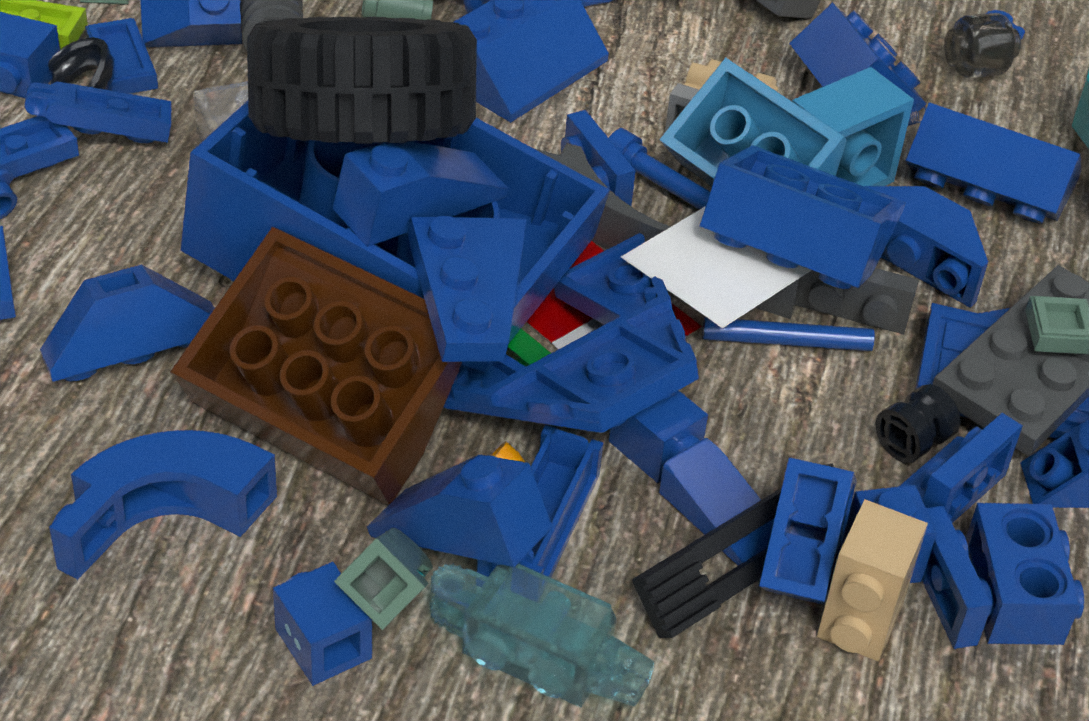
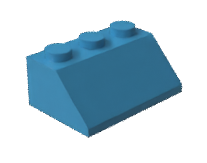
M726 57L659 139L682 166L710 186L713 185L719 163L751 145L836 176L847 142L843 135Z

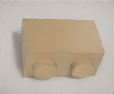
M864 499L838 555L817 635L818 638L833 643L847 652L858 653L879 662L902 609L927 529V522Z

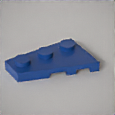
M451 216L410 218L407 238L442 362L504 361L510 339L527 218H469Z

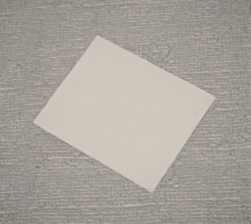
M705 207L621 256L622 259L648 277L653 278L656 276L663 279L668 291L721 328L726 327L811 271V269L800 265L797 268H787L774 264L766 258L767 252L749 245L745 248H736L719 242L714 237L715 232L700 227Z

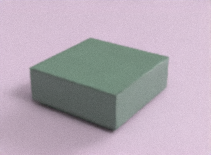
M1045 296L1029 297L1025 312L1034 351L1089 354V304L1087 299Z

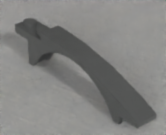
M566 143L560 155L535 149L607 188L591 168L582 147ZM610 190L592 241L607 250L638 233L644 235L646 242L670 228V226L637 211ZM875 268L872 275L859 288L851 286L849 289H842L824 283L818 278L819 273L811 270L755 307L791 319L795 306H800L904 335L919 279Z

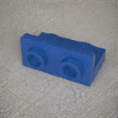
M1001 413L983 430L975 427L965 438L958 436L900 486L916 485L925 507L944 506L953 523L1006 476L1023 425Z

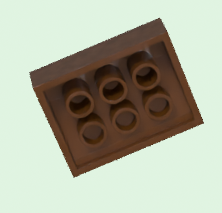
M272 227L170 373L192 403L389 505L395 500L422 458L462 362H442L425 299Z

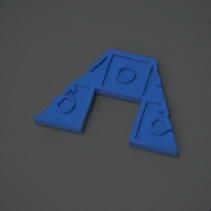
M638 233L568 269L554 287L555 296L558 299L604 324L603 326L528 366L522 365L508 355H505L504 361H495L487 372L461 365L443 408L603 433L623 424L628 418L661 400L671 397L676 391L698 380L696 357L691 345L686 342L685 331L680 319H676L673 312L671 298L663 279L656 276L650 278L621 258L624 254L645 243L644 235Z

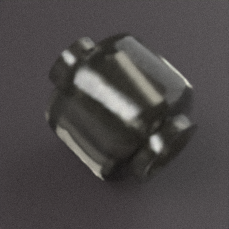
M999 13L963 16L955 22L952 29L948 30L944 40V53L947 63L955 68L959 75L965 78L990 77L1006 73L1021 49L1019 32L1013 28L1006 16Z

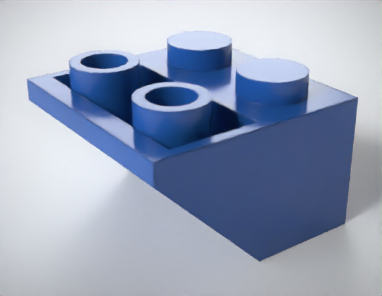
M832 2L789 43L822 87L872 67L914 99L913 105L917 104L915 106L918 111L927 104L914 89L921 83L920 80L902 61L895 66L894 62L897 60L895 57L898 55L896 51L879 33L871 39L869 36L874 31L855 10L847 16Z

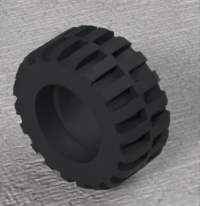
M308 17L256 23L247 37L249 118L258 131L269 133L270 136L290 137L293 140L302 141L317 140L328 143H406V141L435 140V138L455 137L457 134H464L476 119L477 40L467 25L429 19Z

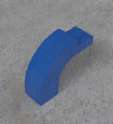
M196 430L157 432L129 439L109 447L83 463L71 474L75 502L64 506L49 526L56 566L58 570L78 580L125 531L144 520L163 515L195 516L241 537L277 497L275 454L239 438Z

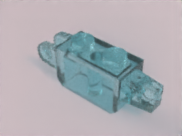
M445 563V566H438V570L433 571V576H431V592L435 593V597L433 596L432 602H430V618H433L434 624L438 623L439 627L444 626L447 631L462 637V653L472 657L481 666L490 670L503 671L533 685L536 690L545 696L561 698L579 707L583 706L590 693L634 707L642 698L652 678L654 661L614 637L616 617L609 603L520 564H517L515 567L498 565L489 577L469 568L462 569L461 565L455 566L454 563L452 565Z

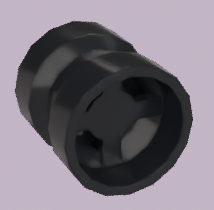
M932 384L922 385L911 392L904 402H897L887 407L877 415L875 422L876 433L882 446L893 458L903 463L915 462L931 450L932 445L942 444L958 433L961 425L960 413L956 403L943 389Z

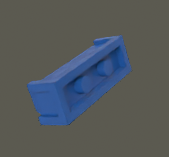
M549 425L544 426L541 432L540 449L531 465V469L553 527L515 567L477 559L476 590L537 609L600 476L603 442L591 439V442L588 443V440L582 436L565 432Z

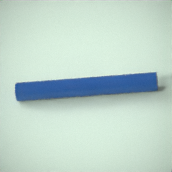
M704 317L702 327L703 340L872 351L875 338L874 329L740 319H736L726 327L721 328L707 317Z

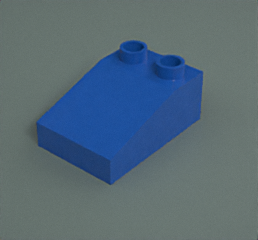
M246 101L190 152L180 251L234 282L270 229L275 227L424 299L407 233L367 247L332 209L345 154L380 142H372V144L355 142L328 143L317 140L302 141L293 140L290 137L270 136L269 133H261L254 126L249 118L248 101ZM476 118L464 134H457L455 137L450 138L440 137L430 141L415 140L413 142L473 152L509 188L507 197L452 217L527 218L509 339L510 343L595 237L610 189ZM495 361L462 362L461 365L487 372Z

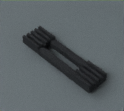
M833 463L824 464L826 466L834 467ZM782 488L632 579L634 587L659 638L675 637L721 607L720 604L761 579L768 547L707 586L705 583L709 579L706 574L701 575L699 570L703 568L701 563L774 519Z

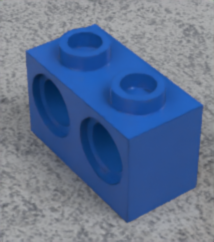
M789 457L759 584L762 589L809 602L826 604L838 555L843 545L857 483L853 471Z
M977 503L966 535L969 558L979 579H984L992 592L993 612L987 618L984 627L987 644L1064 645L1074 619H1079L1082 616L1084 591L1081 582L1073 580L1068 562L1070 554L1069 538L1065 530H1059L1052 504Z

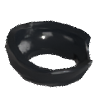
M92 37L76 40L63 47L48 63L49 69L52 71L51 84L54 82L68 83L83 72L97 69L88 87L107 90L111 86L114 77L115 59L110 53L106 42Z

